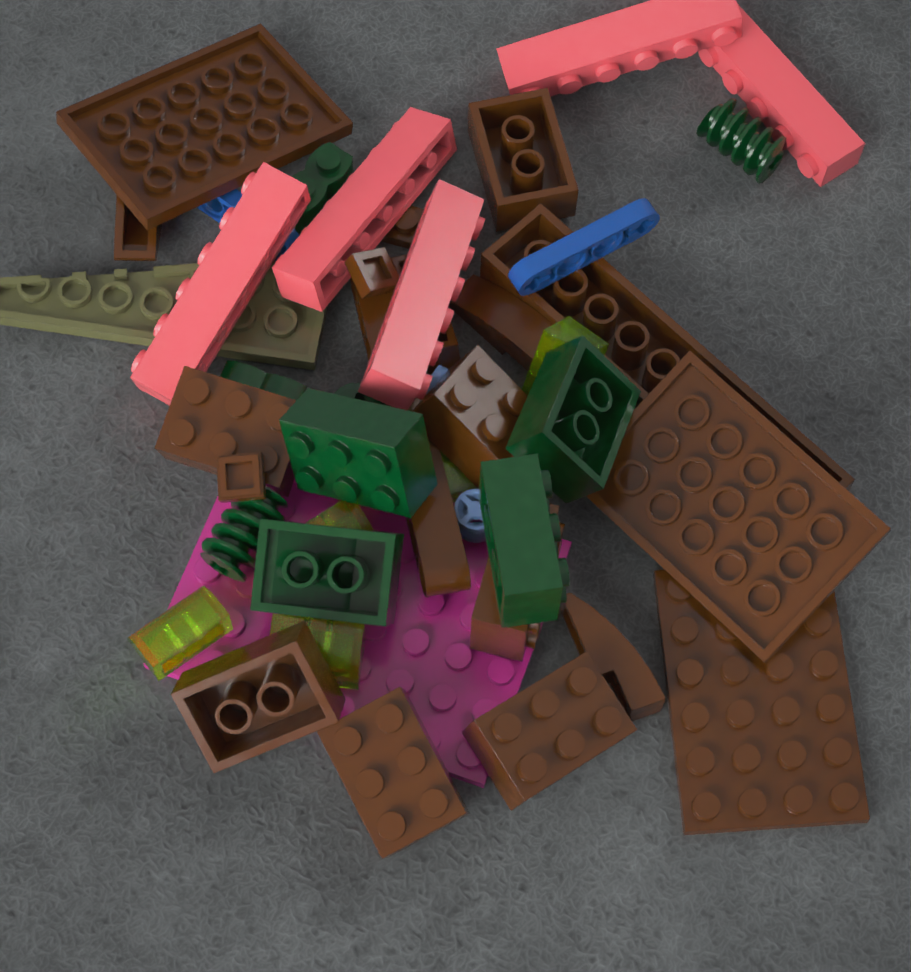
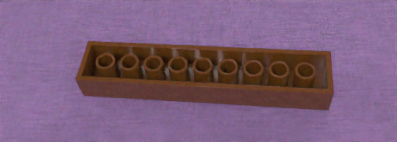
M541 203L481 253L480 277L507 290L549 320L565 334L563 344L583 335L641 391L635 408L690 350L848 491L850 490L855 480L850 474L604 258L592 262L535 293L526 296L520 295L508 278L511 268L523 258L573 233L571 229Z

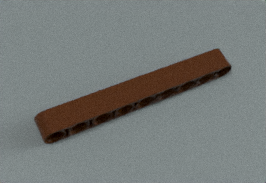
M351 277L352 294L369 362L394 292L362 299ZM415 398L408 411H412L421 400ZM429 439L438 485L411 518L405 517L425 597L470 590L471 588L469 565L441 453Z

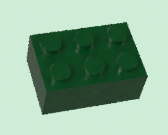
M581 335L546 352L505 449L514 457L538 454L540 469L549 470L552 491L566 504L600 491L605 487L641 391L591 342Z
M307 388L279 419L299 490L411 518L438 485L425 422L421 413Z
M538 454L482 461L480 466L479 504L501 628L557 620L560 603L567 602L565 587L570 585L569 570L566 558H558L557 542L561 541V531L557 513L550 514L548 498H552L553 495L551 477L548 469H540Z

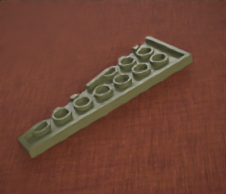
M273 262L216 356L315 370L328 306L321 312L281 297L272 270L276 262ZM198 263L153 266L154 271L127 272V268L114 269V274L87 275L86 271L72 272V276L59 278H42V275L0 278V325L150 346L155 338L153 332L158 320L163 314H170L177 302L176 293L179 286L187 277L192 278L199 265Z

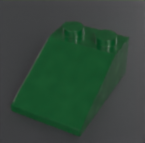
M260 519L250 610L377 626L394 624L404 534Z

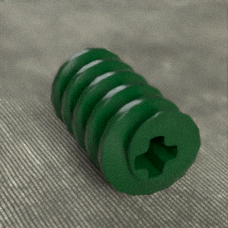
M731 98L725 104H719L707 113L699 124L696 134L698 137H706V141L711 147L719 145L718 151L721 155H731V161L734 165L741 166L744 164V172L747 175L756 174L757 183H763L781 163L784 155L782 149L786 138L781 136L772 143L770 139L774 128L770 126L759 133L758 128L761 124V118L756 117L749 123H746L745 120L749 109L745 107L736 114L733 113L737 100Z
M267 486L266 499L231 502L233 509H226L221 514L223 523H216L211 529L213 538H206L201 545L204 552L200 553V556L220 574L240 582H245L247 577L239 567L241 564L251 568L255 567V559L249 552L250 550L257 552L260 519L286 521L278 509L279 507L287 508V501Z

